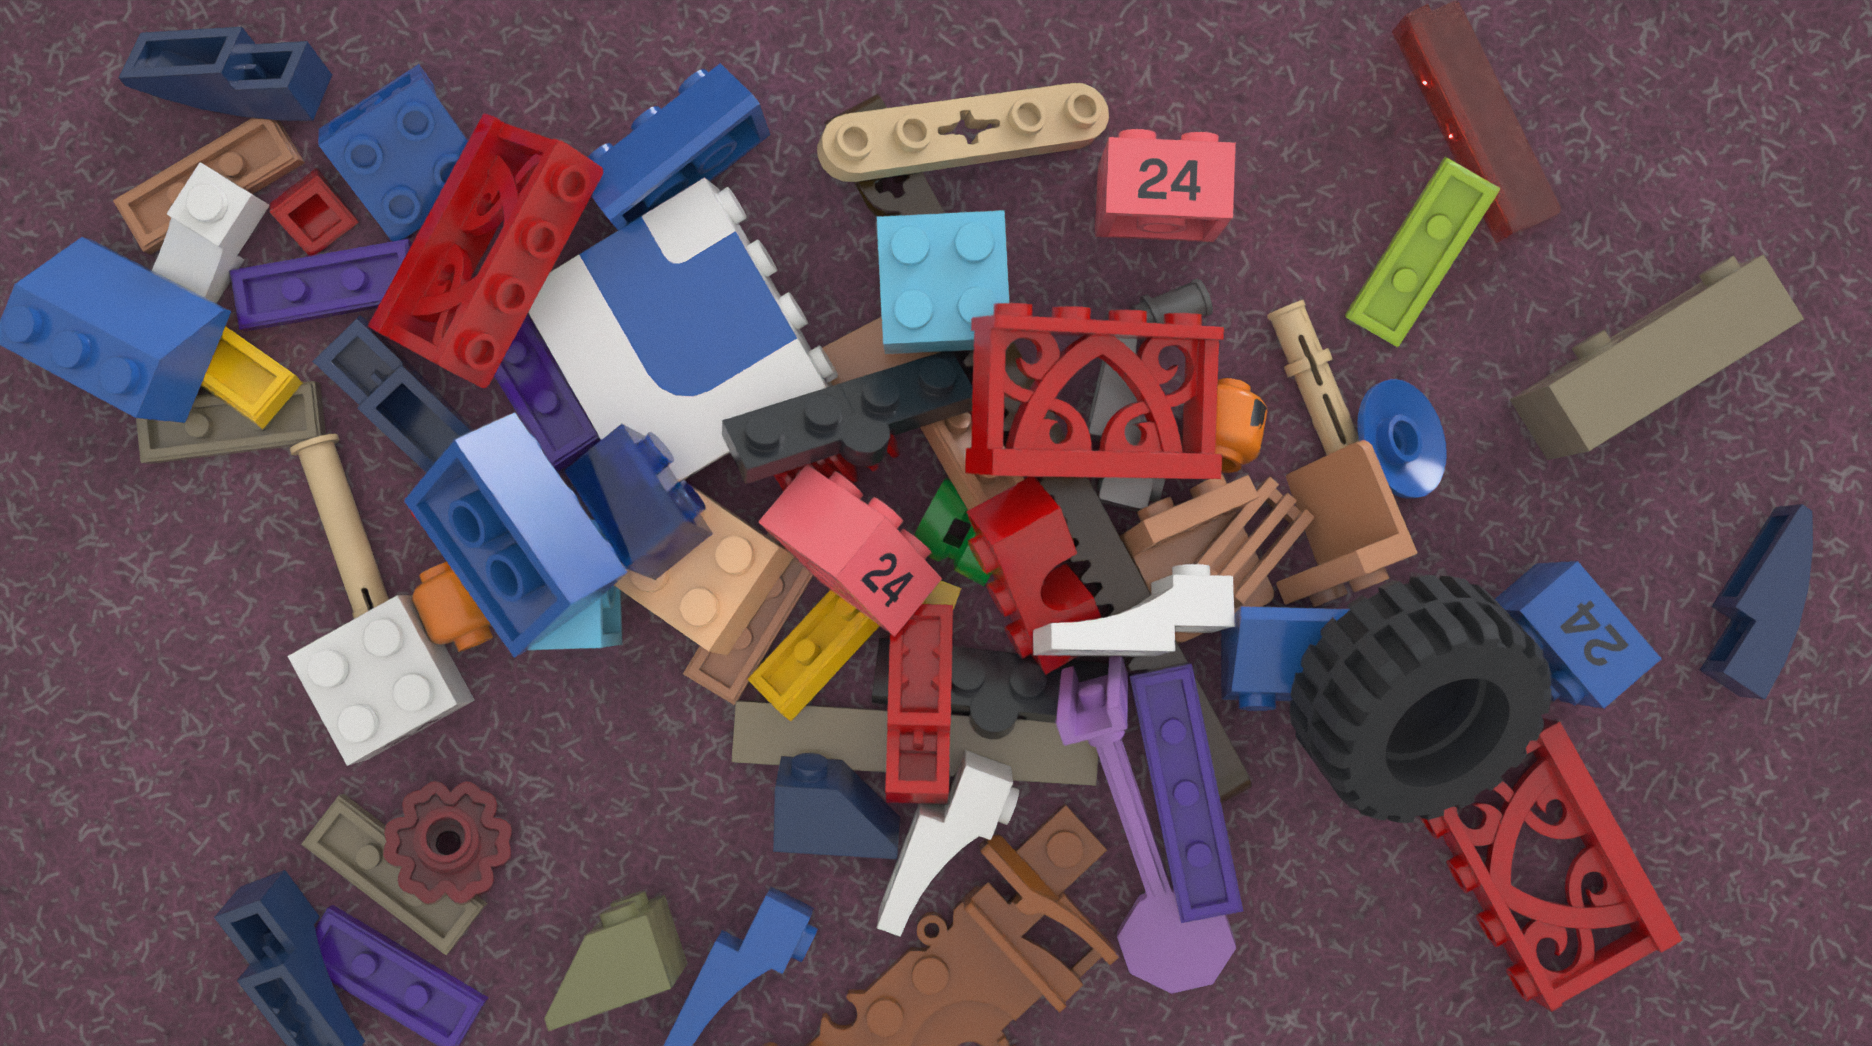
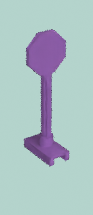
M1109 656L1108 675L1079 682L1074 666L1062 669L1056 725L1064 746L1088 740L1090 746L1096 747L1146 891L1144 894L1139 895L1117 930V939L1129 973L1171 994L1212 985L1236 950V941L1227 915L1181 923L1179 919L1173 885L1165 868L1121 739L1125 734V730H1127L1129 675L1122 656Z

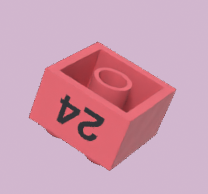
M1129 129L1119 132V137H1109L1098 164L1095 237L1214 242L1233 218L1236 143L1218 142L1219 136L1209 132H1190L1181 135V140L1156 139V133L1150 130Z
M806 465L758 523L820 583L895 637L942 580L925 560L931 551L907 530L901 529L900 532L897 530L903 523V520L885 503L873 497L866 504L860 500L863 497L862 492L838 472L834 471L827 478Z

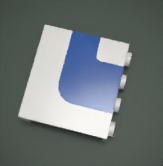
M705 177L551 271L528 312L638 505H654L669 495L672 490L671 487L675 486L679 479L685 480L730 453L722 437V420L833 386L830 381L838 377L831 360L823 348L819 345L811 349L800 328L807 325L808 322L793 296L789 292L780 296L769 277L777 272V268L769 253L758 239L750 244L739 223L747 217L737 198L729 187L720 191L718 187Z

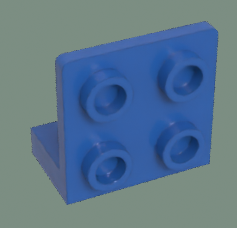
M419 64L318 129L319 147L391 241L402 240L422 227L468 142L465 135L437 98L433 83Z

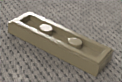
M316 381L302 382L303 384L300 385L264 429L258 427L213 394L196 396L185 423L136 418L140 461L144 464H154L291 447L302 441L326 435L321 385Z
M339 795L301 845L443 954H449L488 903L476 895L471 902L459 905L450 900L446 894L436 904L426 905L416 896L403 892L398 886L397 881L401 868L389 865L383 856L384 845L387 842L385 839L386 825L347 795Z

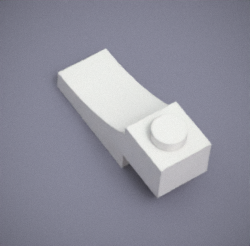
M200 162L167 212L171 220L152 271L217 303L231 282L230 270L239 269L245 260L238 256L239 252L270 205Z
M1188 564L1173 566L1172 575L1151 583V596L1117 615L1074 623H1051L1034 629V655L1154 657L1175 651V632L1212 633L1235 626L1233 576L1210 575L1209 565Z
M965 750L949 791L948 804H918L879 907L878 929L901 936L920 896L944 865L978 836L991 840L998 822L1006 825L1009 823L1019 796V789L1012 787L1011 766Z

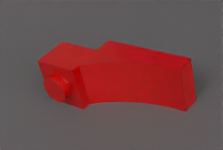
M921 604L895 637L890 634L886 803L948 804L953 605Z

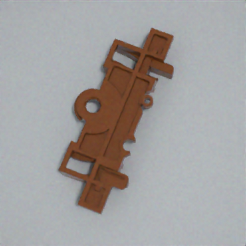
M1065 803L1015 850L999 834H993L991 840L984 839L979 844L981 853L1017 892L1006 901L989 882L981 887L976 885L953 907V922L948 927L946 920L941 914L937 912L923 914L917 922V936L922 943L928 946L926 948L910 947L865 990L849 989L846 998L856 1007L857 1017L855 1020L847 1025H838L831 1020L827 1013H823L820 1032L805 1046H959L965 1042H975L981 1046H1010L1002 1030L1012 1020L1016 1021L1042 995L1060 1013L1067 1007L1065 1002L1083 986L1080 977L1098 960L1103 958L1109 965H1112L1119 958L1113 944L1064 892L1107 851L1106 847ZM1044 915L1065 925L1092 947L1071 968L1048 949L1024 935ZM929 923H935L938 925L939 930L936 934H928L924 929L925 926ZM768 1042V1043L763 1044L762 1046H778V1045H777L776 1043H773V1042Z

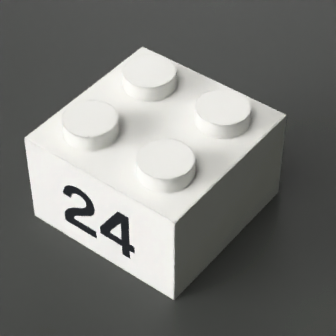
M397 595L288 656L347 766L371 759L475 701L445 645L434 644L428 638L414 606L412 595Z

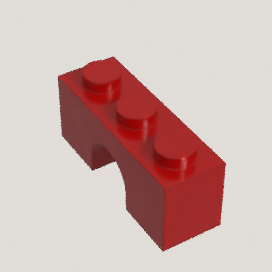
M1030 476L966 511L976 534L975 537L968 540V544L985 574L989 572L993 574L995 580L986 584L1003 617L1010 615L1012 622L1004 626V629L1011 644L1022 659L1031 654L1046 675L1078 656L1034 655L1033 630L1051 623L1101 619V615L1094 597L1067 564L1051 571L1055 566L1078 553L1060 506L1034 476Z

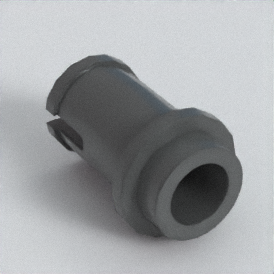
M1198 278L1192 280L1191 283L1151 298L1148 294L1142 295L1139 299L1140 303L1131 306V310L1147 311V323L1164 324V314L1193 313L1202 314V316H1209L1213 313L1209 293L1203 282L1198 280Z

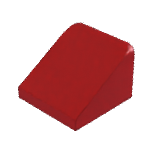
M318 168L312 170L269 204V212L308 256L317 255L359 223Z

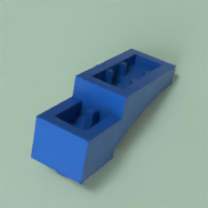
M770 887L744 941L722 930L664 1046H693L703 1029L721 1007L748 983L770 969L783 974L790 958L802 963L818 928L808 924L814 908Z

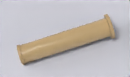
M327 434L295 444L290 447L291 455H298L355 619L371 610L365 590L368 589L374 608L388 601L389 598L335 444L340 440L338 434Z

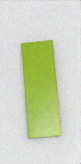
M1445 156L1345 314L1346 318L1394 346L1399 347L1501 188Z

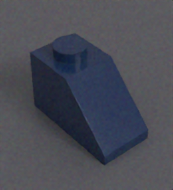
M802 753L794 757L781 756L775 784L773 852L897 859L900 816L843 760L827 759L816 753Z

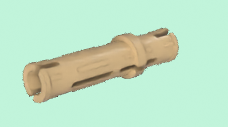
M1304 300L1269 313L1267 316L1273 324L1289 363L1284 366L1287 377L1294 376L1326 455L1358 442V434L1351 420L1350 413L1328 364V361L1333 358L1329 348L1322 350L1305 309Z

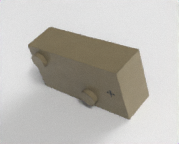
M1764 254L1741 264L1738 263L1735 256L1719 262L1699 275L1702 282L1614 336L1609 337L1604 329L1580 342L1572 348L1577 357L1576 359L1509 399L1546 459L1551 460L1592 450L1804 320Z

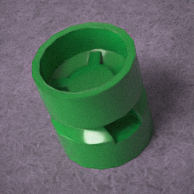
M946 477L922 518L914 536L931 551L928 556L929 558L937 562L947 557L952 559L955 572L984 587L992 572L985 574L969 547L968 540L976 536L973 527L971 526L964 541L948 533L955 518L969 524L971 522L966 512L968 511L951 480Z

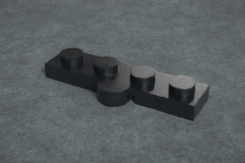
M942 351L722 420V437L746 484L837 454H841L847 462L861 467L873 466L881 462L886 456L890 434L895 436L972 411L973 386L953 352Z
M879 638L872 703L888 705L890 639ZM952 646L951 712L969 714V723L973 730L981 737L990 740L1001 739L1007 736L1014 729L1018 715L1023 716L1026 720L1056 723L1062 669L1074 666L1079 682L1108 675L1109 664L1071 660L1045 675L1031 655L1022 659L1018 653Z

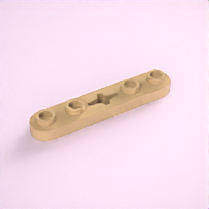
M1070 83L849 113L835 117L826 125L817 145L818 159L823 169L832 177L845 182H858L1074 150L1090 145L1105 130L1109 120V111L1104 97L1095 88L1086 84ZM960 119L964 120L966 127L969 129H986L989 124L992 126L990 129L979 132L971 144L967 143L964 135H944L953 131L960 122Z

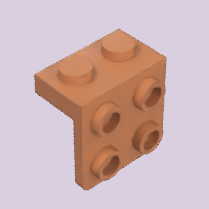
M1361 440L1352 443L1286 475L1292 496L1297 500L1295 503L1296 507L1301 512L1307 509L1315 517L1307 526L1305 532L1318 566L1276 582L1285 605L1308 596L1313 607L1348 594L1344 585L1348 581L1353 592L1365 589L1389 579L1385 569L1386 566L1418 554L1376 453L1368 441Z
M1221 474V479H1209L1191 488L1189 491L1193 499L1175 506L1172 498L1167 497L1137 512L1141 522L1122 534L1120 538L1150 594L1152 582L1172 575L1173 566L1194 564L1236 514V511L1259 498L1249 475L1227 484L1223 474ZM1244 527L1211 565L1218 573L1248 539ZM1256 552L1253 553L1234 576L1233 586L1235 588L1238 587L1259 561ZM1267 576L1240 607H1261L1272 601L1274 590ZM1234 607V613H1235L1240 607H1238V608H1235V607ZM1175 632V640L1177 644H1181L1203 633Z

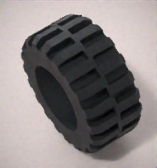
M1421 575L1410 577L1408 584L1403 585L1400 581H1392L1379 586V593L1368 599L1361 595L1348 604L1347 607L1350 610L1339 620H1335L1332 617L1320 630L1322 638L1317 645L1309 644L1302 656L1301 666L1303 672L1295 673L1291 689L1293 700H1291L1289 711L1291 724L1296 730L1295 736L1339 798L1349 808L1358 810L1362 815L1382 821L1388 819V821L1397 823H1413L1415 816L1426 820L1444 816V810L1453 806L1461 809L1475 802L1474 796L1487 788L1489 791L1494 789L1504 781L1502 775L1511 766L1517 768L1527 756L1526 747L1529 742L1537 741L1544 728L1541 715L1549 713L1551 703V673L1549 663L1543 657V650L1486 590L1479 585L1469 584L1466 579L1440 576L1438 579L1435 575Z

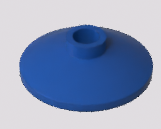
M1398 379L1385 380L1375 384L1367 391L1359 408L1357 421L1359 441L1365 440L1372 445L1392 494L1405 499L1426 496L1438 486L1446 466V440L1440 419L1430 401L1412 384Z

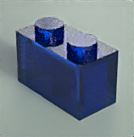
M621 423L564 470V472L614 548L624 567L656 580L710 537L713 532L701 516V513L706 510L701 497L686 481H678L670 469L669 465L674 462V458L667 446L654 433L649 432L644 436Z

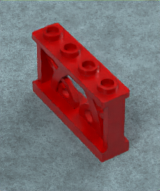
M483 113L367 327L481 388L488 387L603 175V168L564 141L550 139L529 132ZM504 220V227L479 273L471 279L499 224Z
M1022 303L993 304V315L971 317V331H974L971 448H966L965 474L1221 479L1222 454H1215L1219 340L1224 338V327L1202 326V314L1166 313L1164 314V324L1147 323V311L1109 310L1108 321L1090 320L1091 308L1052 307V317L1032 316L1033 305ZM1052 335L1082 337L1072 342L1060 352L1058 344ZM1017 338L1031 341L1037 349L1036 359L1031 364L1023 361L1021 357L1015 358L1020 372L1025 377L1034 380L1028 390L1016 385L1005 371V351L1010 343ZM1118 338L1145 341L1139 347L1136 355ZM1172 345L1181 350L1185 356V378L1182 385L1176 391L1165 395L1159 384L1170 381L1176 374L1178 365H1172L1165 370L1160 366L1158 356L1164 347ZM1096 357H1099L1122 378L1134 394L1137 402L1125 405L1110 418L1102 433L1099 451H1092L1090 433L1084 419L1075 408L1062 400L1056 399V396L1082 367ZM1004 396L1021 402L1010 428L1005 449L1003 448ZM1184 403L1183 440L1181 445L1179 431L1171 407ZM1047 411L1060 416L1067 424V435L1060 443L1056 444L1050 438L1051 427L1059 422L1044 419ZM1144 414L1147 422L1133 424L1141 432L1140 441L1136 445H1131L1125 437V426L1133 418Z
M1543 718L1544 728L1537 741H1530L1526 747L1527 754L1533 752L1537 761L1528 768L1512 789L1503 781L1492 789L1504 800L1500 811L1486 803L1471 804L1478 807L1483 815L1481 824L1476 828H1468L1458 817L1457 808L1454 806L1444 810V816L1431 820L1420 819L1433 838L1438 839L1443 836L1454 856L1446 860L1448 869L1456 883L1465 893L1473 890L1483 908L1482 912L1476 914L1478 923L1489 941L1496 948L1503 944L1514 965L1506 968V972L1519 995L1526 1002L1533 999L1552 1012L1561 1007L1563 1002L1657 950L1662 953L1683 940L1561 722ZM1557 799L1562 804L1563 814L1558 822L1547 824L1539 819L1530 809L1535 804L1540 811L1546 813L1548 802ZM1523 822L1535 832L1550 838L1572 839L1580 836L1586 846L1573 859L1566 874L1565 893L1568 904L1546 901L1524 893L1511 885L1513 853ZM1488 845L1485 865L1474 846ZM1598 872L1604 881L1603 888L1597 893H1592L1590 890L1585 889L1591 905H1584L1581 894L1582 879L1587 873ZM1509 909L1531 918L1522 931ZM1625 924L1630 925L1632 929L1630 933L1596 952L1594 951L1591 929L1609 928ZM1565 927L1575 928L1578 950L1572 964L1561 971L1545 969L1537 957L1536 948L1538 942L1547 937L1551 938L1555 943L1554 954L1559 956L1567 945L1568 936Z

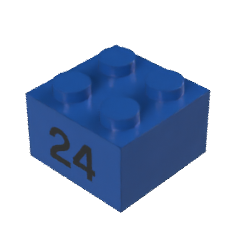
M1578 561L1536 563L1495 598L1543 650V657L1548 661L1551 673L1550 688L1552 702L1559 699L1561 702L1572 705L1578 704L1604 709L1661 660V657Z

